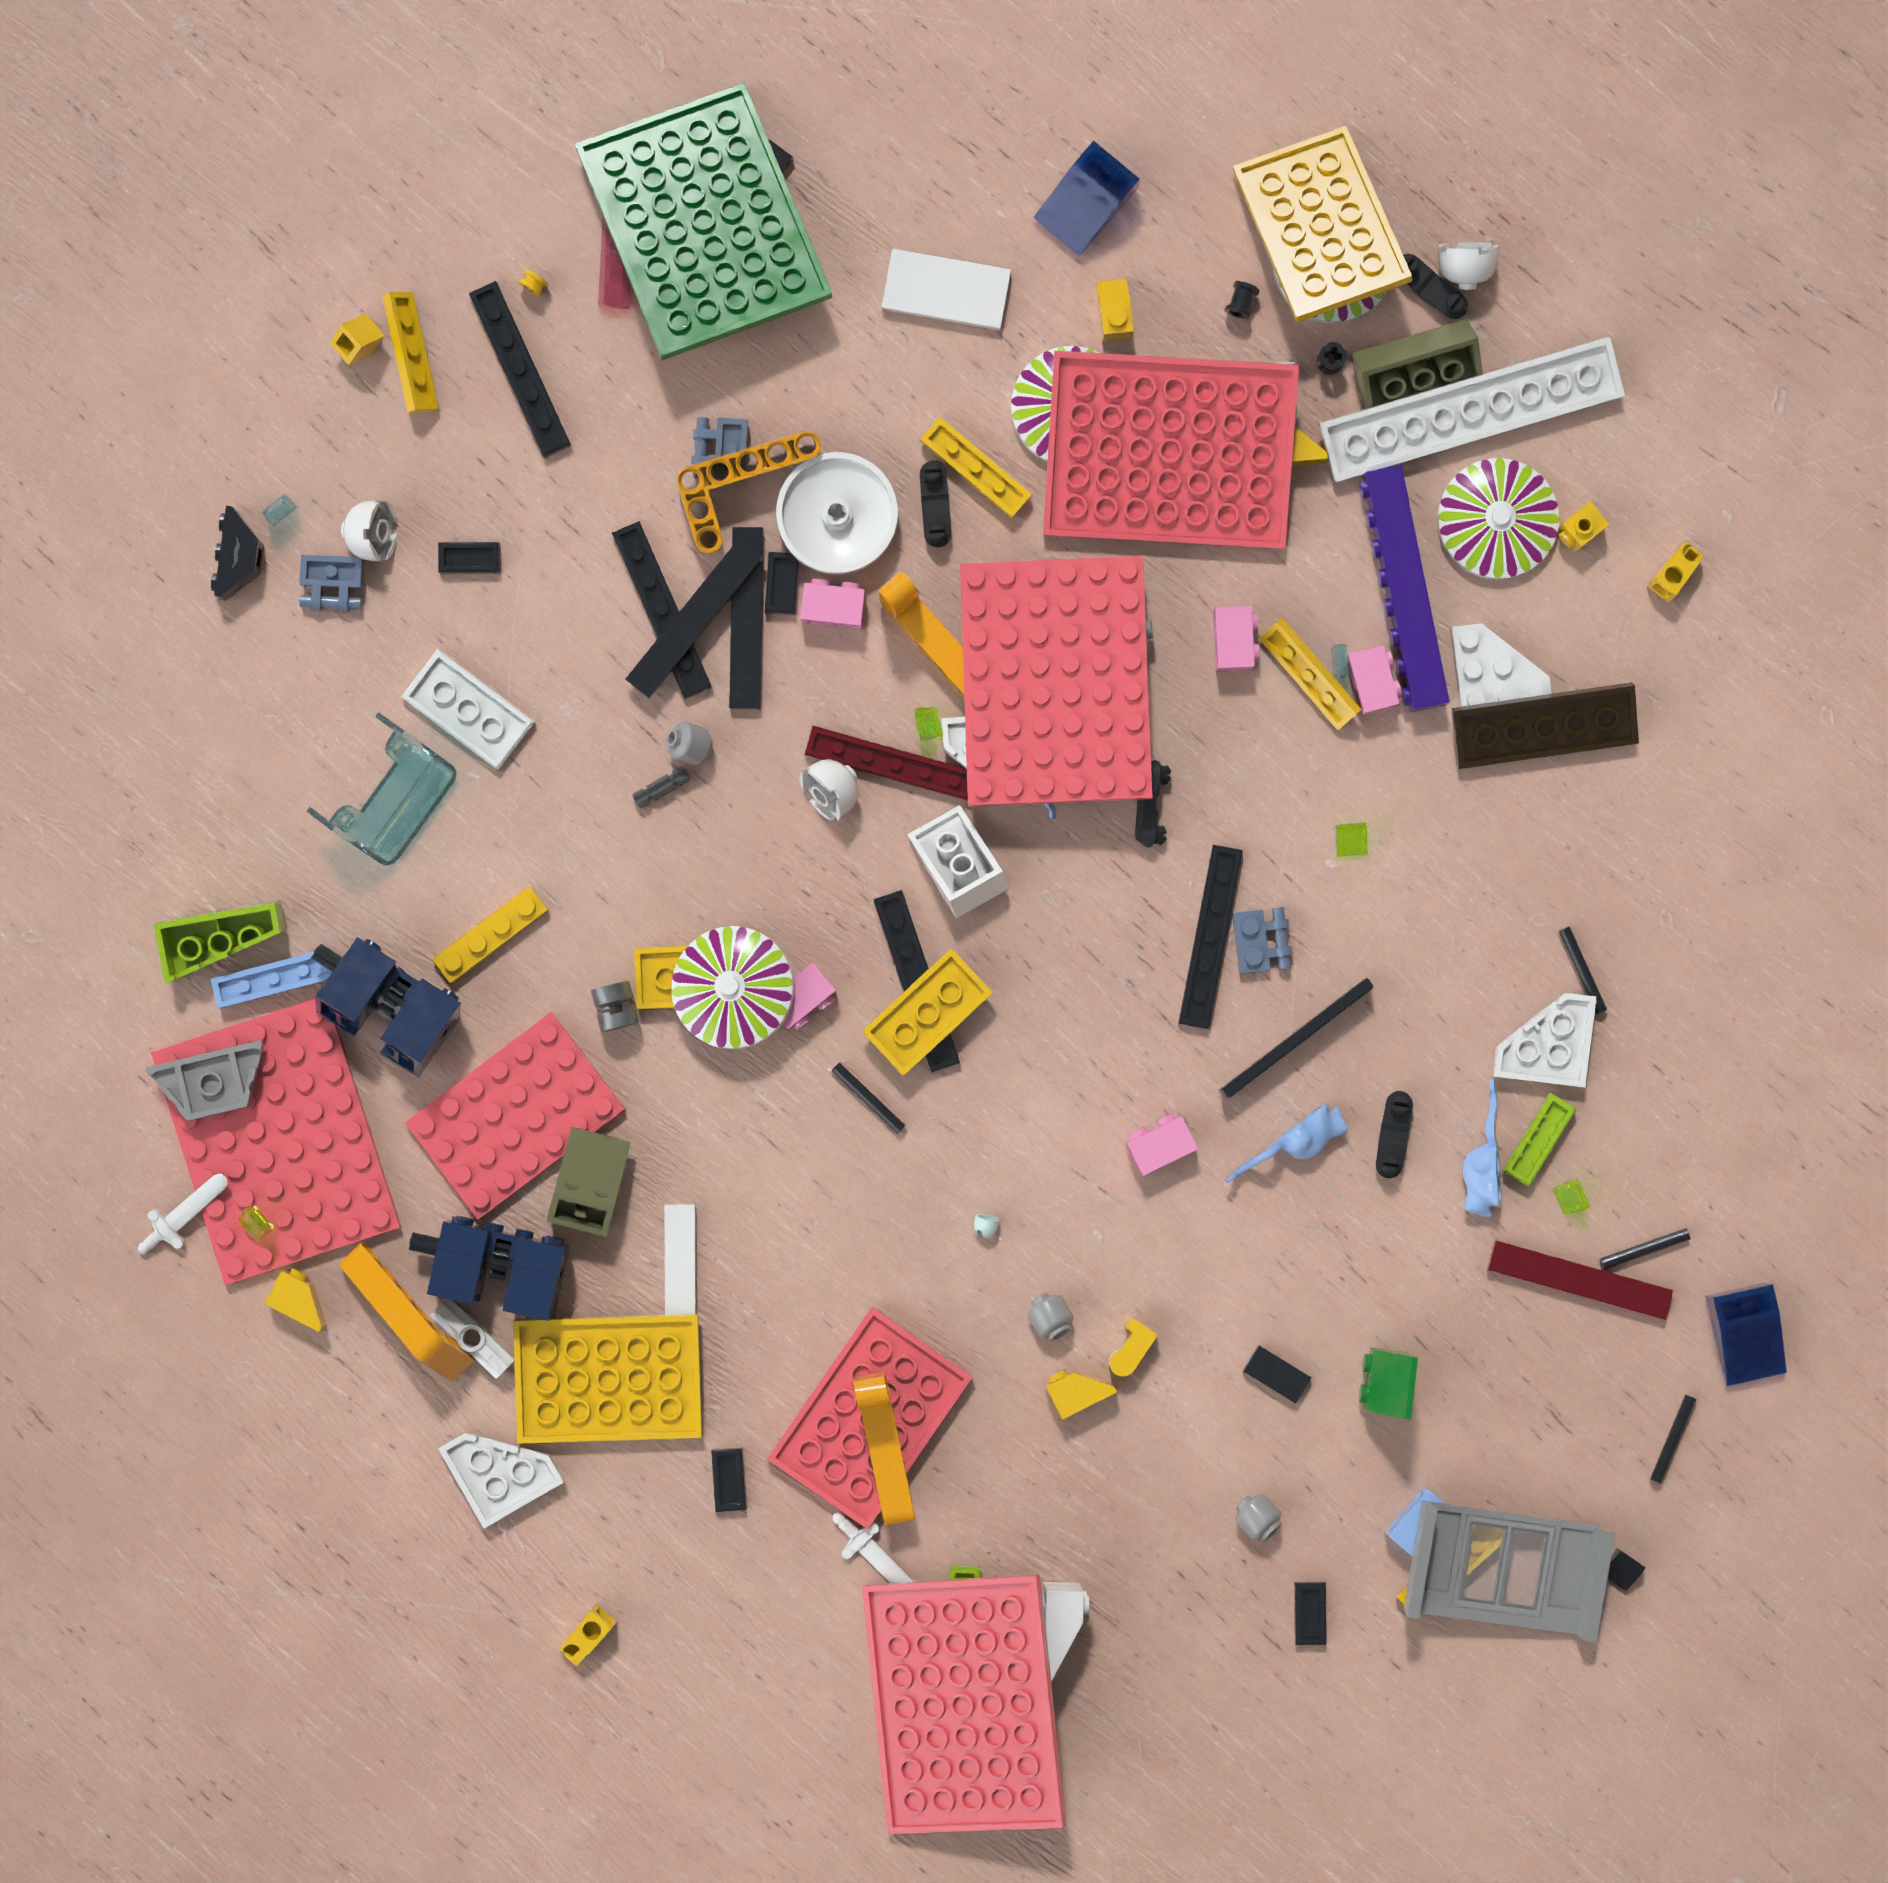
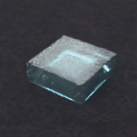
M283 494L262 511V514L275 526L293 512L297 506L286 494Z
M1335 644L1331 648L1333 677L1344 678L1349 673L1346 645Z

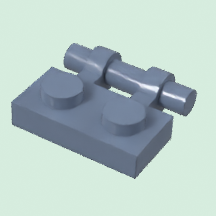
M697 417L696 429H693V439L696 440L695 456L691 457V465L747 448L748 419L718 418L717 429H708L709 418ZM710 440L716 441L715 456H707V443ZM744 455L740 460V466L744 471L746 466V455ZM723 463L714 464L712 467L714 468V479H724L728 472L726 465ZM693 472V478L698 479L697 474Z
M301 555L300 586L312 587L311 596L300 595V607L311 608L312 611H322L323 608L339 609V612H349L350 609L361 610L362 598L350 597V589H362L364 559L344 556ZM323 588H339V597L323 596Z
M1284 907L1272 908L1273 921L1266 922L1264 921L1263 910L1232 913L1239 974L1269 971V958L1278 957L1279 969L1291 968L1290 956L1293 953L1292 946L1288 945L1287 929L1289 928V920L1285 919ZM1274 930L1277 948L1268 949L1266 931Z

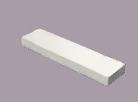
M695 1204L664 1205L665 1315L696 1314Z

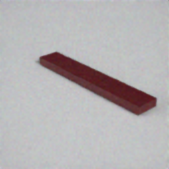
M812 726L805 756L819 760L830 759L840 762L844 766L848 765L854 770L968 801L966 768Z
M1496 1240L1494 1241L1487 1270L1664 1320H1666L1673 1294L1671 1289Z

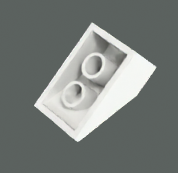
M960 805L907 834L956 919L1009 889L1002 869Z
M1043 1582L1042 1600L1051 1681L1083 1624V1614H1089V1596H1087V1591L1082 1589L1080 1583Z

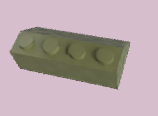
M1467 319L1351 353L1355 379L1365 409L1483 374L1479 339Z

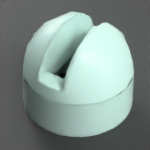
M976 1214L974 1230L978 1236L988 1239L996 1234L1000 1220L993 1216Z

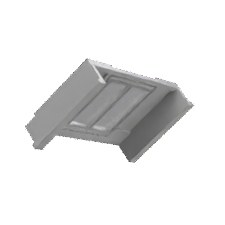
M1421 1501L1406 1589L1407 1595L1404 1607L1406 1617L1419 1619L1420 1614L1562 1632L1576 1634L1584 1641L1597 1643L1615 1533L1608 1532L1596 1524Z

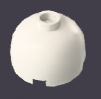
M1458 242L1456 248H1449V243L1438 246L1439 268L1448 281L1459 283V289H1477V283L1487 281L1493 276L1497 268L1499 258V245L1497 244L1491 247V243Z
M375 500L363 501L351 508L345 521L342 523L341 534L348 549L355 556L370 561L388 560L391 557L397 542V533L391 535L392 523H397L394 509L386 501Z
M826 759L812 764L800 773L799 781L803 792L807 789L814 797L809 802L828 820L832 821L837 818V821L850 812L857 801V775L848 765L844 766L840 762Z

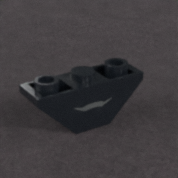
M226 506L225 514L221 513L219 531L222 532L221 543H217L215 548V561H218L217 573H213L211 578V591H214L216 598L224 601L260 575L264 544L243 517L232 506Z

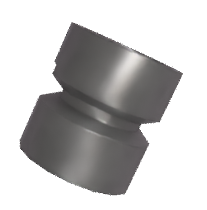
M629 981L591 990L594 1007L600 1009L597 1019L601 1032L639 1023L636 1006L630 1005L633 994ZM622 1006L623 1012L610 1015L609 1007Z

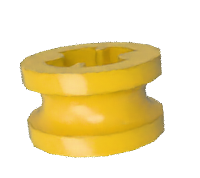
M526 269L524 271L525 278L519 279L518 283L532 294L541 297L543 295L541 292L542 288H547L549 283L536 273Z

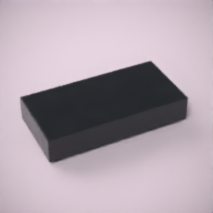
M438 542V573L500 574V543Z
M768 553L765 613L795 615L799 561L791 553Z
M1260 1345L1257 1346L1243 1369V1372L1295 1404L1312 1378Z
M742 1447L711 1450L715 1512L746 1510Z
M1294 1582L1295 1645H1326L1325 1582Z

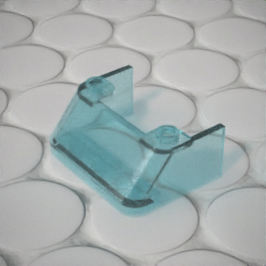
M378 712L375 717L394 730L387 740L385 750L388 757L394 760L395 763L360 811L351 805H345L340 807L330 820L311 807L306 812L380 864L391 865L401 857L456 779V769L444 758Z

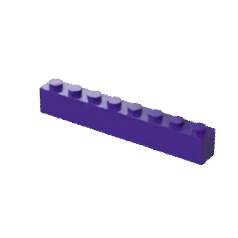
M1402 465L1367 471L1363 475V481H1359L1362 499H1367L1369 510L1365 511L1368 529L1373 528L1375 540H1371L1374 558H1379L1381 569L1377 570V577L1380 588L1385 587L1387 599L1383 600V607L1386 617H1391L1393 629H1389L1392 647L1397 646L1399 658L1395 659V666L1398 677L1403 676L1405 688H1401L1402 701L1404 706H1409L1410 713L1443 707L1449 704L1450 700Z

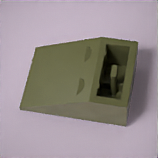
M571 1126L546 1222L606 1237L631 1142Z

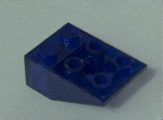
M1093 140L1039 209L1034 219L1077 255L1081 256L1139 187L1140 179Z
M1761 1283L1705 1296L1726 1386L1787 1373L1781 1317L1773 1284Z

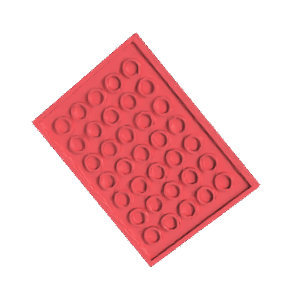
M1054 350L1043 535L1285 549L1299 365Z
M1143 555L960 564L968 806L982 807L1153 799Z
M315 999L151 1052L154 1064L159 1065L254 1041L263 1040L264 1042L249 1107L187 1121L177 1110L176 1105L164 1094L194 1190L196 1191L216 1174H222L228 1180L227 1187L201 1210L225 1285L401 1228L338 1027L316 1013Z
M1040 1574L867 1584L862 1586L887 1833L1063 1828L1066 1826Z

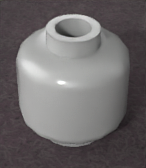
M688 722L677 724L669 731L666 737L670 756L675 760L690 765H698L706 760L713 749V741L708 730Z
M1044 1293L1031 1302L1033 1307L1028 1312V1319L1039 1337L1049 1338L1051 1341H1054L1071 1330L1070 1324L1073 1321V1315L1061 1296L1053 1295L1049 1297L1047 1293Z
M1258 1495L1253 1499L1247 1496L1236 1507V1510L1239 1511L1236 1517L1237 1526L1254 1541L1261 1539L1267 1541L1282 1525L1279 1521L1281 1512L1263 1495Z

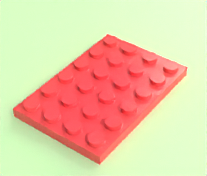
M550 1012L407 1120L405 1124L476 1219L480 1220L564 1156L571 1126L596 1132L623 1112L625 1108L553 1012Z
M874 1307L870 1308L767 1458L771 1463L866 1529H869L880 1513L881 1505L861 1409L858 1408L855 1395L854 1378L885 1371L907 1473L973 1377Z

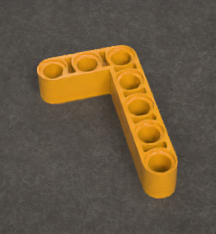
M801 431L680 469L676 476V484L694 542L698 549L705 553H713L722 544V534L708 490L812 459L818 455L821 449L819 437L812 432ZM805 436L811 437L814 441V449L807 454L802 453L798 447L800 439ZM775 445H781L785 450V458L780 462H773L769 457L770 449ZM746 454H752L756 458V467L751 471H744L740 466V460ZM716 463H723L727 467V475L722 480H716L711 475V468ZM687 472H695L698 476V484L692 489H687L682 485V477ZM697 501L705 502L707 505V513L702 518H695L691 514V506ZM704 531H713L716 534L715 544L711 547L702 546L700 535Z
M900 571L878 590L879 602L964 697L963 647L919 599L917 587Z
M361 1242L339 1263L342 1270L421 1363L453 1382L475 1361V1358L469 1352L461 1349L454 1338L434 1325L367 1245Z
M884 1371L855 1377L853 1381L858 1408L861 1409L884 1524L885 1526L914 1521L916 1520L886 1373Z

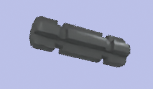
M679 767L673 770L671 775L668 776L666 774L647 785V789H640L632 795L639 808H643L649 805L652 799L656 801L675 790V786H682L689 782V775L683 767Z

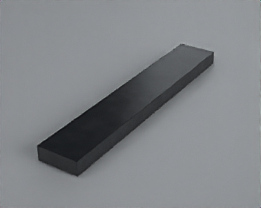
M497 281L470 292L471 300L543 457L546 458L572 446Z
M638 521L612 532V535L657 638H659L679 613V610L642 525ZM693 645L672 671L684 699L713 688Z
M732 527V546L740 537L763 556V527ZM763 559L731 598L730 709H760Z
M739 537L625 680L650 699L764 557Z
M1212 845L1178 1024L1209 1029L1243 850Z
M899 890L873 900L903 990L905 991L929 968L903 891ZM950 1033L926 1055L931 1073L960 1063Z
M1368 978L1361 980L1219 1090L1226 1098L1232 1097L1372 990L1374 985Z

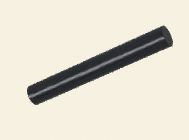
M1570 926L1560 930V936L1587 995L1596 996L1595 1013L1599 1014L1606 1011L1607 1007Z
M840 1062L831 1070L897 1134L905 1127V1124Z
M1687 1228L1602 1257L1600 1258L1602 1268L1606 1270L1691 1239Z
M1685 1394L1650 1477L1651 1480L1662 1484L1697 1399Z

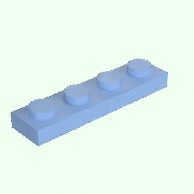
M314 952L210 980L217 1007L222 1009L325 982L332 972L312 960L311 956Z

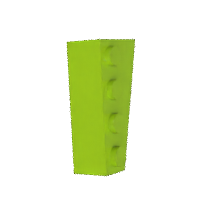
M281 900L165 920L153 924L165 984L286 931Z

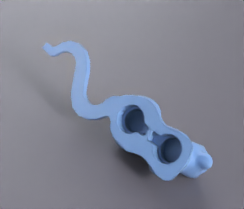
M1490 1079L1489 1084L1491 1091L1490 1109L1485 1124L1488 1142L1470 1151L1463 1162V1177L1467 1186L1465 1210L1489 1218L1492 1217L1490 1207H1501L1502 1204L1501 1164L1495 1134L1498 1110L1495 1079Z
M1327 1103L1319 1106L1284 1132L1270 1147L1242 1164L1224 1180L1227 1183L1234 1180L1235 1177L1243 1174L1250 1168L1271 1158L1279 1150H1283L1294 1158L1301 1160L1316 1156L1330 1139L1339 1137L1348 1130L1339 1107L1336 1106L1332 1111H1329Z

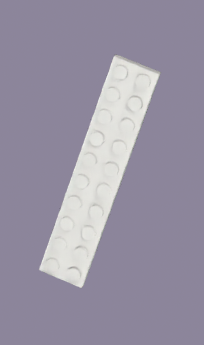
M1605 337L1320 422L1318 425L1325 451L1328 455L1333 481L1339 482L1365 474L1367 471L1389 467L1625 396L1611 338Z

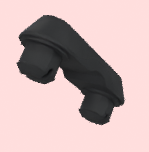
M1403 255L1412 275V282L1407 284L1418 296L1450 319H1459L1466 314L1468 302L1464 295L1439 277L1415 255Z
M928 461L921 467L919 475L924 537L929 545L939 548L945 546L951 538L947 472L942 463Z
M1157 760L1151 761L1153 799L1137 800L1135 838L1148 848L1154 844L1162 845L1166 841V837L1162 835L1167 834L1164 826H1157L1158 811L1156 809V800L1160 794V784L1166 785L1171 780V777L1167 776V774L1171 773V769L1168 765L1162 766Z
M1403 1091L1391 1093L1385 1104L1376 1157V1170L1384 1178L1397 1177L1401 1173L1404 1164L1413 1101Z

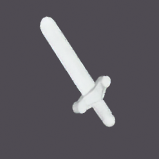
M222 1174L212 1176L165 1218L160 1214L159 1210L152 1209L147 1216L151 1220L155 1231L139 1244V1253H148L150 1249H153L162 1240L172 1244L176 1249L181 1248L185 1241L177 1231L227 1187V1178Z
M840 1512L834 1513V1523L838 1524V1527L850 1538L842 1551L843 1558L850 1559L858 1551L889 1583L913 1582L871 1538L879 1530L877 1522H873L869 1529L865 1527L858 1529L848 1518H845L844 1514Z

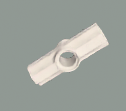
M445 1299L430 1315L458 1342L461 1349L469 1352L496 1379L514 1362V1357L487 1332L486 1328L477 1323L454 1300ZM469 1329H474L480 1334V1343L476 1346L468 1344L465 1339V1334Z

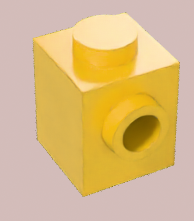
M364 313L341 324L329 343L345 362L351 365L373 354L385 335L369 316Z
M1590 501L1559 526V538L1569 549L1573 547L1577 552L1610 524Z

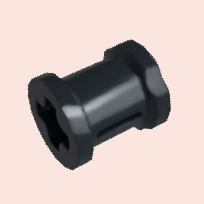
M1235 281L1233 285L1235 288L1230 304L1226 305L1224 311L1234 317L1248 320L1251 316L1249 310L1255 296H1258L1260 289L1247 282Z
M1330 342L1322 347L1317 357V367L1323 374L1334 375L1342 369L1347 358V353L1342 345ZM1329 353L1334 354V359H1336L1334 364H1329V358H1327Z

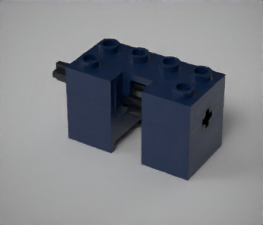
M357 937L343 957L323 944H320L319 947L317 946L311 959L332 973L315 996L316 1013L355 1037L374 1009L377 1010L378 1014L388 1020H392L380 1038L385 1042V1046L380 1051V1054L419 1078L460 1019L461 1002L458 1001L459 997L446 988L440 990L423 978L421 980L414 979L397 966L395 960L382 953L379 945L369 939L363 941Z
M457 1215L456 1217L452 1216V1220L443 1221L439 1238L415 1232L412 1233L409 1250L435 1256L427 1295L473 1304V1301L479 1302L486 1271L491 1270L489 1277L499 1280H505L506 1274H510L502 1311L546 1321L555 1317L570 1249L569 1245L563 1244V1238L546 1235L541 1240L533 1238L534 1232L516 1229L515 1234L503 1231V1225L486 1222L485 1227L473 1225L474 1219Z

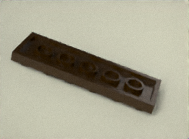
M1632 682L1451 708L1456 766L1458 769L1639 744L1635 685Z

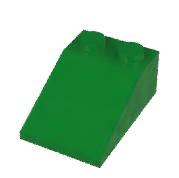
M1370 1347L1369 1354H1364L1362 1372L1367 1373L1366 1385L1361 1384L1359 1390V1403H1363V1409L1411 1420L1418 1357L1403 1351Z

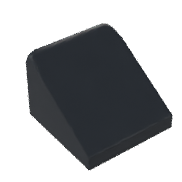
M1616 1548L1611 1556L1608 1579L1627 1591L1646 1567Z

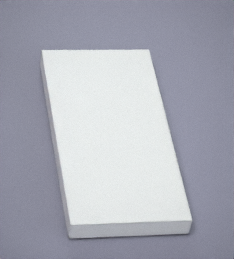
M892 249L881 308L886 311L1000 330L1011 269Z
M438 649L401 696L402 699L498 771L535 724L532 719Z

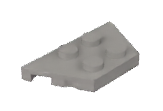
M263 1040L146 1067V1072L162 1088V1092L176 1105L177 1110L187 1121L249 1107L264 1042Z

